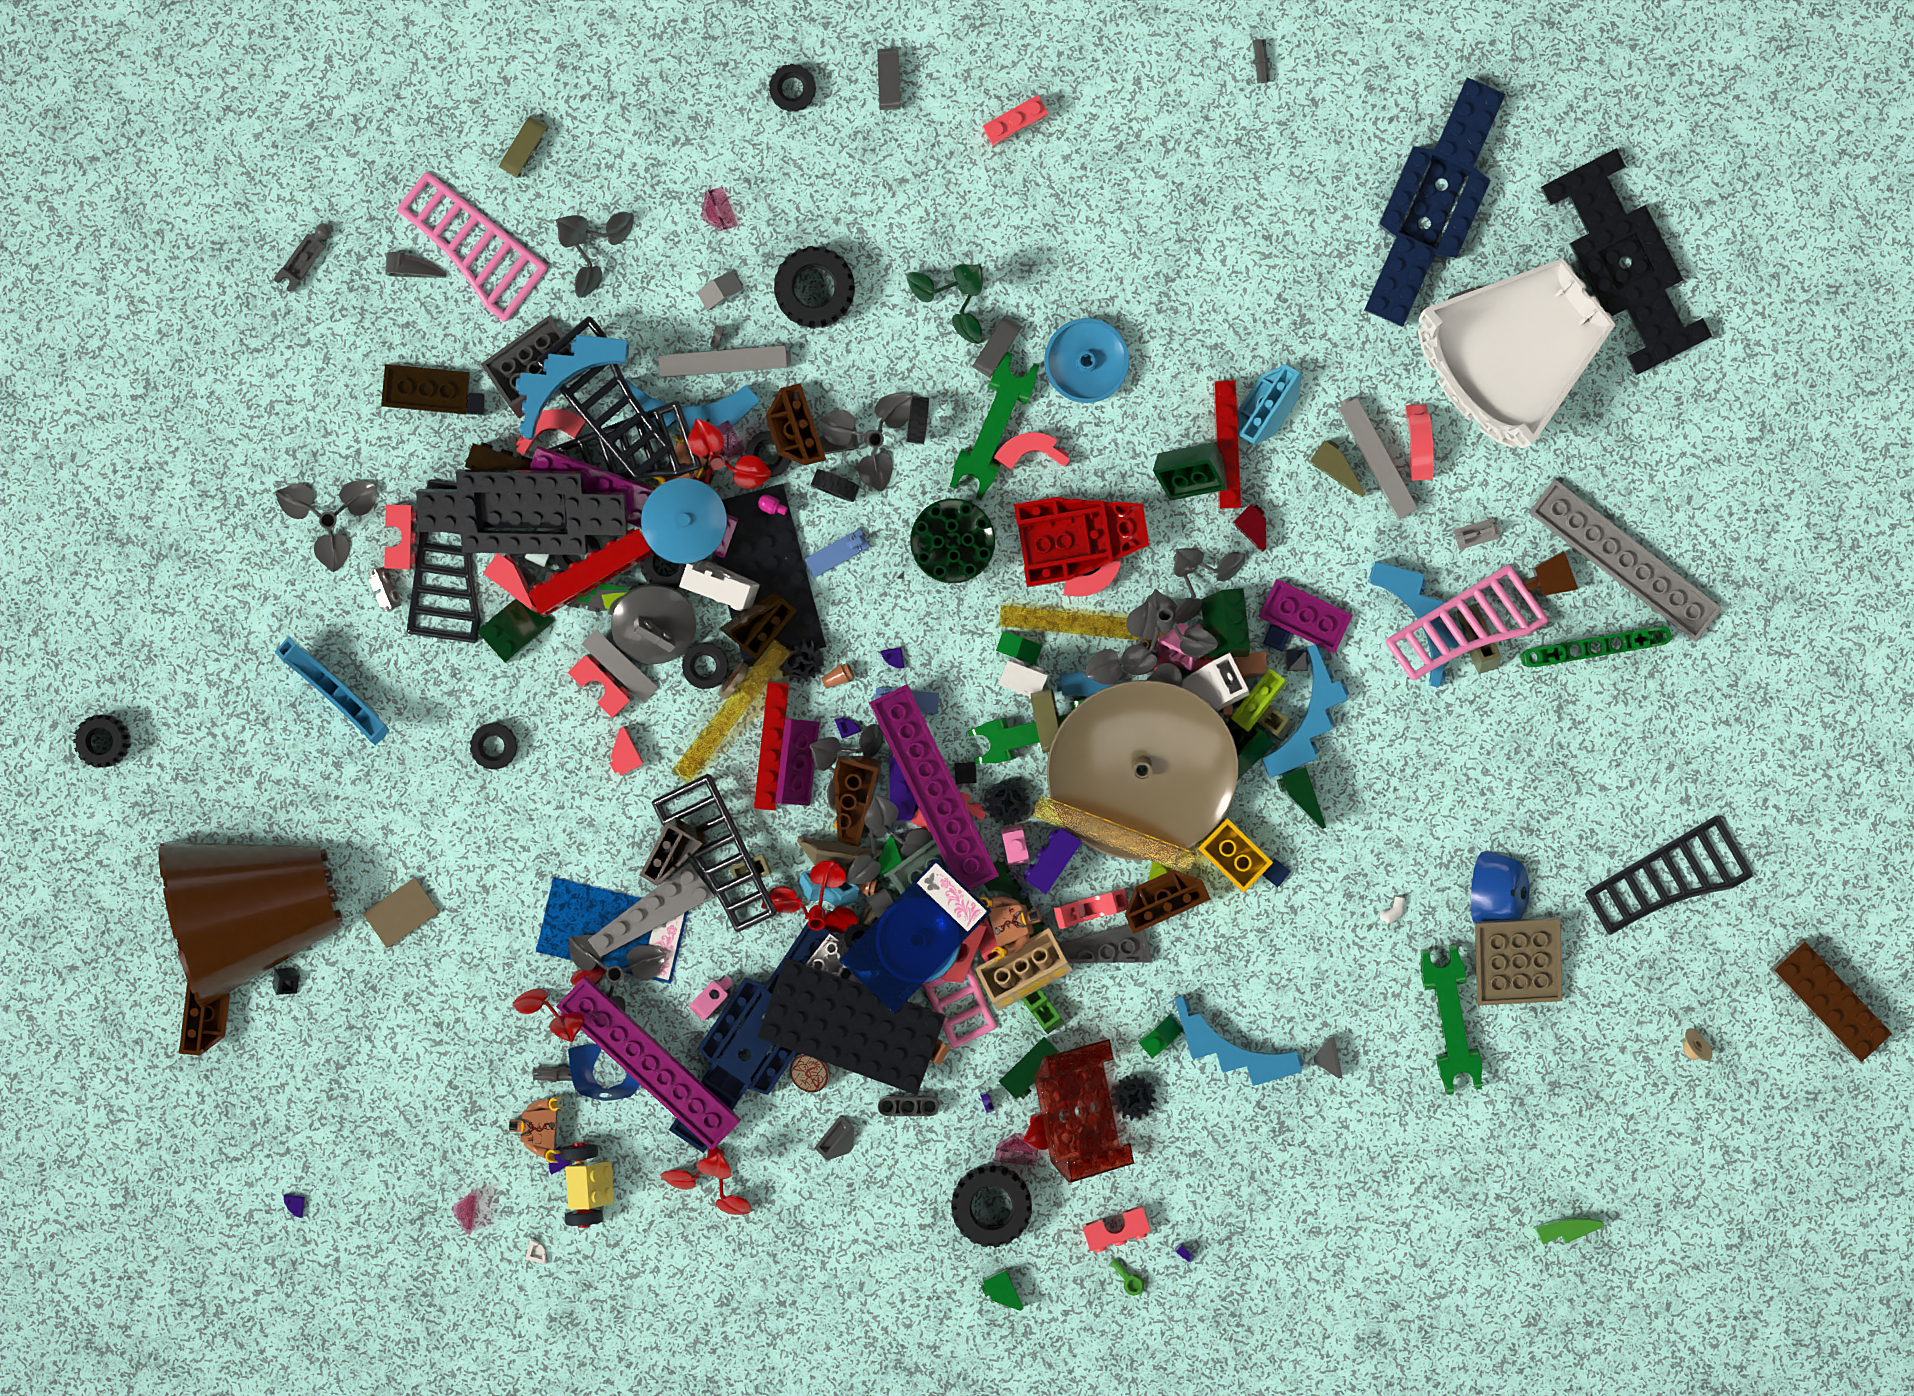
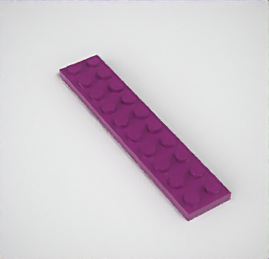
M537 446L529 470L582 471L583 487L586 489V492H626L627 523L642 528L641 515L644 504L649 495L656 489L541 446ZM726 514L727 525L724 538L719 547L712 553L723 558L726 555L738 518Z
M908 684L869 702L952 879L968 892L998 877V872Z
M586 976L556 1006L566 1015L571 1012L582 1014L584 1016V1024L581 1030L711 1150L741 1121L729 1107Z

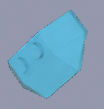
M1283 364L1279 368L1261 375L1237 411L1238 435L1254 445L1276 435L1299 400L1302 374Z

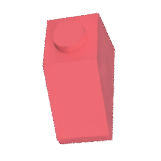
M625 726L619 729L611 754L612 761L609 762L614 773L619 772L620 776L644 764Z

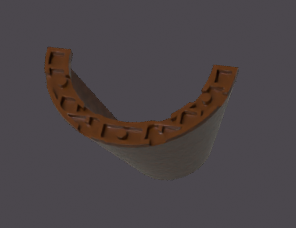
M165 842L160 844L158 851L159 868L165 887L163 888L167 913L173 937L177 939L178 955L191 992L195 993V1000L200 1007L212 1003L341 928L339 922H343L340 909L336 910L335 902L338 901L336 890L330 886L333 876L331 869L325 864V861H328L325 848L322 849L319 846Z

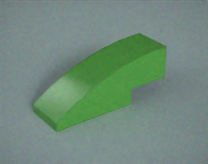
M1041 989L1022 998L1024 1004L1047 1034L1064 1023V1020Z
M1572 1217L1548 1221L1534 1226L1540 1242L1545 1244L1559 1237H1562L1563 1241L1568 1243L1605 1225L1601 1220Z

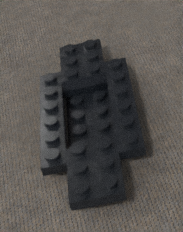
M458 469L456 471L457 489H418L416 491L419 532L461 533L462 553L586 555L588 553L587 535L626 536L628 534L626 492H586V489L583 487L582 471ZM485 527L566 529V532L500 531L484 529Z

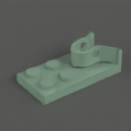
M934 839L883 874L891 879L904 899L926 898L929 895L917 882L935 863L951 877Z

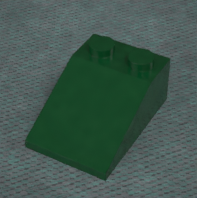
M515 598L477 632L505 663H508L548 628L554 620L550 615L544 618L539 612H534Z
M1302 766L1279 774L1280 779L1277 780L1280 792H1285V795L1318 828H1326L1307 768Z

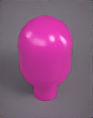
M763 495L758 501L759 508L769 514L775 515L778 512L785 515L788 507L781 505L777 498L770 495Z

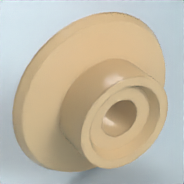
M1693 1028L1687 1029L1685 1032L1686 1041L1682 1044L1686 1055L1692 1060L1699 1058L1703 1061H1710L1713 1056L1710 1045L1697 1030Z

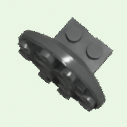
M647 584L630 590L617 602L611 617V631L616 645L629 658L644 664H662L676 659L688 649L695 636L696 617L691 603L681 592L666 585Z

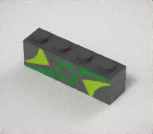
M546 572L544 583L551 580L550 577L555 573ZM603 583L570 602L567 606L579 608L581 604L588 606L587 610L600 613V609L609 610V615H612L617 602L631 589Z

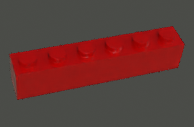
M1236 380L1214 381L1215 443L1224 459L1228 486L1227 490L1218 491V510L1240 509L1241 492Z
M632 528L621 539H613L606 543V547L602 550L590 552L585 560L573 562L568 566V570L556 572L550 577L551 580L534 585L532 591L528 592L540 615L545 618L654 554L647 544L643 532L639 528L636 530Z
M767 683L754 801L755 809L776 810V791L789 684Z

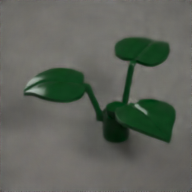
M981 264L957 265L954 268L956 281L938 289H934L932 279L923 273L909 272L906 275L910 289L923 302H931L934 299V293H939L958 285V289L962 294H968L959 311L960 314H955L952 317L953 327L965 340L975 344L981 343L982 329L979 321L973 315L964 313L971 297L979 295L982 291L983 275Z

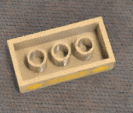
M1050 928L1031 937L1021 951L1009 956L1004 955L998 962L994 961L995 958L975 968L988 996L998 1011L1073 971Z

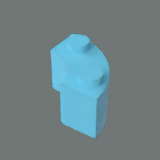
M811 870L801 873L798 885L809 902L819 900L822 885L811 882ZM846 881L836 888H830L825 885L823 900L833 904L835 907L847 906L856 902L859 888L856 884H848Z

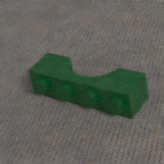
M999 859L994 861L993 864L999 876L984 883L987 890L1006 892L1013 899L1018 900L1020 905H1026L1028 912L1031 911L1030 909L1033 908L1032 903L1028 897L1023 899L1019 891L1022 888L1016 879L1011 880L1008 873L1011 870L1005 861L1001 863ZM1042 919L1040 922L1032 924L1034 933L1030 935V938L1044 931L1042 927L1045 924Z

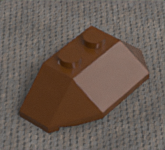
M801 383L780 388L765 416L777 454L803 465L825 461L826 457Z
M1172 870L1136 886L1125 912V917L1133 934L1190 910L1211 900L1201 879Z
M187 982L179 1054L201 1056L225 1037L230 1001L229 993L206 1006L200 1007L195 1000V993L191 992Z

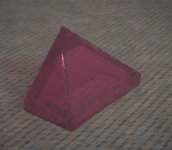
M723 187L706 191L701 212L702 220L720 231L737 227V221Z
M728 420L716 427L723 435L724 446L721 451L728 462L745 452L744 446Z
M1015 1133L996 1145L994 1161L1036 1166L1038 1149L1023 1142L1025 1136L1022 1133Z
M472 1190L452 1206V1212L465 1233L470 1235L473 1232L477 1190Z

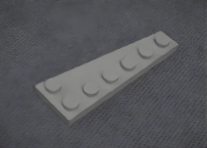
M688 863L589 938L588 941L599 956L602 957L712 899L714 895L690 863Z

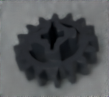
M802 639L801 643H797L794 640V645L791 646L787 643V650H780L781 656H778L779 670L782 671L783 677L788 676L789 681L796 678L797 683H800L801 679L804 678L808 682V677L816 678L815 672H822L821 666H824L823 652L820 651L818 645H813V641L805 644V639Z
M1011 780L1008 781L1007 785L1000 781V787L993 784L994 791H987L990 798L985 799V802L989 803L985 810L992 811L989 815L990 818L997 817L995 823L1003 820L1004 826H1006L1007 821L1015 825V819L1021 822L1022 818L1020 815L1028 814L1024 809L1025 807H1030V804L1025 803V800L1030 797L1023 795L1026 791L1025 788L1018 789L1020 783L1017 782L1015 786H1012ZM1005 789L1003 796L995 798V795L1000 790ZM1013 790L1020 795L1021 801L1015 800L1012 796ZM1009 793L1010 801L1013 802V805H1010L1007 813H1005V805L1001 804V802L1006 800ZM993 805L999 806L1003 810L1002 816L995 811ZM1020 808L1016 815L1010 817V812L1013 809Z
M1134 1074L1133 1079L1126 1075V1081L1118 1080L1119 1087L1113 1086L1116 1093H1112L1111 1097L1116 1100L1111 1102L1112 1106L1118 1105L1115 1112L1119 1113L1122 1111V1118L1129 1115L1131 1121H1133L1134 1116L1142 1120L1141 1114L1144 1113L1146 1116H1149L1148 1108L1154 1110L1151 1102L1157 1101L1155 1097H1152L1156 1090L1149 1089L1152 1083L1148 1082L1145 1084L1146 1078L1144 1076L1138 1080L1137 1074ZM1133 1083L1135 1084L1134 1088H1131V1089H1126V1088H1124L1125 1086H1127V1085H1129V1084H1133ZM1143 1088L1147 1091V1100L1142 1097ZM1135 1092H1137V1097L1139 1098V1100H1134L1130 1104L1131 1099L1128 1097L1129 1094L1133 1095ZM1120 1095L1126 1100L1124 1107L1120 1103ZM1137 1106L1143 1107L1142 1109H1140V1110H1138V1111H1132V1109H1133L1134 1107H1137Z

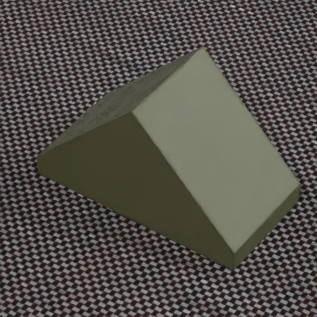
M764 854L752 857L760 877L772 873ZM744 861L729 867L733 878L748 872Z

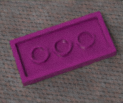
M1279 579L1275 580L1258 615L1259 618L1332 653L1336 652L1353 616Z
M785 718L775 803L810 806L815 761L812 758V750L809 745L818 741L820 722Z

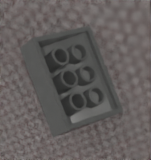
M550 315L481 363L487 375L519 419L525 415V413H522L523 400H527V397L520 396L519 391H516L517 378H520L521 373L545 375L536 364V360L564 336ZM570 343L556 355L574 356V353H571ZM581 372V373L577 374L576 376H574L573 378H571L570 380H568V381L565 382L564 384H565V385H568L570 382H572L573 380H575L577 377H579L580 375H582L584 372Z

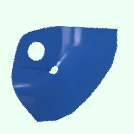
M1489 851L1480 853L1474 866L1471 886L1470 910L1473 923L1476 921L1522 919L1529 901L1530 885L1526 867L1521 862ZM1524 886L1526 888V896L1522 900L1520 893ZM1512 889H1515V896L1510 894Z
M597 1044L579 1045L568 1049L573 1086L580 1095L601 1101H612L631 1097L637 1091L639 1083L628 1073H626V1077L621 1084L609 1089L602 1088L593 1076V1070L602 1049ZM601 1093H609V1094H611L612 1096H611V1097H600L599 1094H601Z

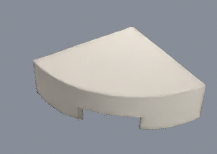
M531 1238L525 1259L546 1265L547 1255L544 1247L537 1240Z

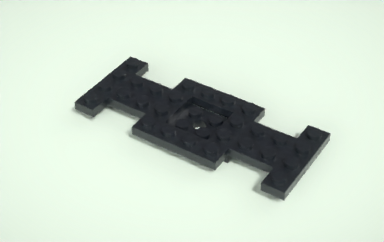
M1617 148L1540 188L1549 206L1569 197L1587 235L1569 243L1604 311L1614 316L1626 310L1645 346V348L1627 356L1635 375H1638L1713 336L1703 318L1686 327L1683 326L1665 289L1684 279L1646 205L1626 214L1608 179V176L1626 167ZM1621 257H1628L1630 259L1631 265L1629 268L1624 269L1620 266L1619 261Z

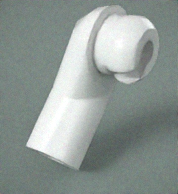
M1395 896L1393 908L1388 911H1381L1380 920L1385 921V923H1392L1400 918L1405 898Z

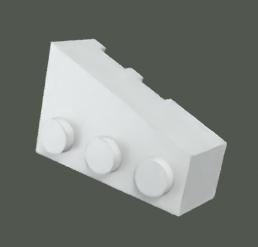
M703 560L686 565L679 587L731 605V608L743 611V609L753 606L760 584L708 560Z

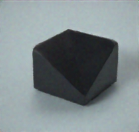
M483 393L468 394L467 413L469 415L485 416V395Z
M1285 650L1286 671H1308L1307 650Z
M279 968L274 970L272 984L276 995L297 994L300 975L296 968Z

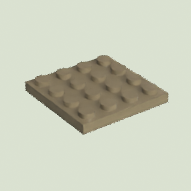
M1559 917L1474 922L1476 997L1478 1006L1562 1001L1561 927Z

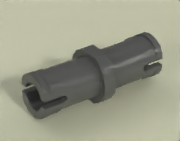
M1266 39L1253 40L1255 57L1253 65H1256L1257 83L1271 82L1268 67L1270 58H1267Z
M552 1066V1068L533 1067V1073H540V1075H533V1081H572L571 1075H568L571 1074L570 1068H557V1066Z

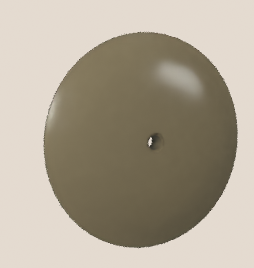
M1151 680L1129 681L1112 685L1094 693L1078 704L1057 730L1047 760L1049 794L1052 804L1064 825L1089 847L1109 856L1127 860L1164 858L1175 855L1197 844L1224 817L1234 797L1238 779V758L1234 740L1227 725L1216 710L1201 697L1185 688ZM1139 765L1147 766L1145 770L1137 769Z

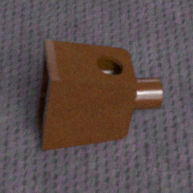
M1565 551L1533 567L1534 577L1524 580L1528 592L1539 589L1541 596L1578 589Z

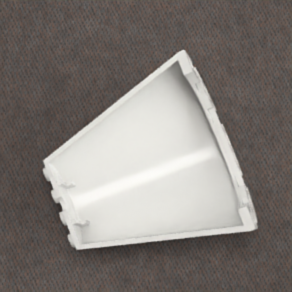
M1563 259L1427 307L1419 317V323L1422 325L1418 329L1421 348L1430 369L1435 367L1436 372L1441 377L1437 382L1468 420L1474 418L1481 425L1479 428L1481 432L1508 447L1514 448L1518 445L1520 448H1525L1536 441L1616 325L1613 322L1612 316L1600 306L1599 300L1595 296H1589L1586 293V284L1575 275L1571 265Z

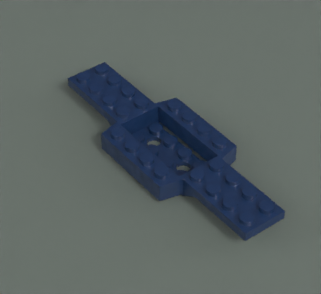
M1467 77L1435 148L1428 149L1416 146L1411 148L1377 225L1392 236L1394 241L1364 311L1403 327L1434 256L1454 260L1457 258L1491 181L1478 171L1474 165L1506 94ZM1431 161V165H1430V167H1429V169H1428V172H1427V174H1426V176H1425V179H1424V181H1423V183H1422V185H1421V188H1420V190H1419V192H1418V194H1417V197H1416V199H1415V201H1414V203H1413V206H1412V208H1411V210H1410V213H1409V215H1408V217H1407V219H1406V222H1405V224H1404V226H1403V228H1402V231H1399L1400 228H1401V226H1402V223H1403V221H1404V219H1405V217H1406V214H1407V212H1408V210H1409V207H1410V205H1411V203H1412V201H1413V198H1414V196H1415V194H1416V192H1417V189H1418V187H1419V185H1420V183H1421V180H1422V178H1423V176H1424V173H1425V171H1426V169H1427V167H1428V164H1429V162ZM1468 176L1466 183L1462 189V192L1459 196V199L1444 230V233L1436 248L1435 243L1441 232L1444 222L1448 216V213L1452 207V204L1456 198L1459 188L1463 182L1464 177ZM1438 179H1445L1448 186L1446 190L1439 191L1436 188L1435 183ZM1426 217L1430 220L1431 225L1428 229L1424 230L1419 227L1418 221L1420 218Z
M807 922L766 984L745 977L697 1048L712 1064L701 1080V1083L731 1110L734 1109L747 1088L769 1095L796 1055V1051L776 1045L751 1082L752 1075L773 1045V1043L757 1038L762 1025V1016L766 1014L784 960L788 957L806 964L829 934L837 940L839 939V937L827 929L812 930ZM761 992L762 997L760 998V1000L758 1001V1003L756 1004V1006L754 1007V1009L752 1010L744 1024L741 1026V1028L739 1029V1031L737 1032V1034L735 1035V1037L733 1038V1040L731 1041V1043L729 1044L721 1058H717ZM743 1048L748 1049L751 1053L750 1058L746 1061L741 1060L738 1056V1052ZM677 1118L675 1119L669 1131L704 1153L708 1146Z

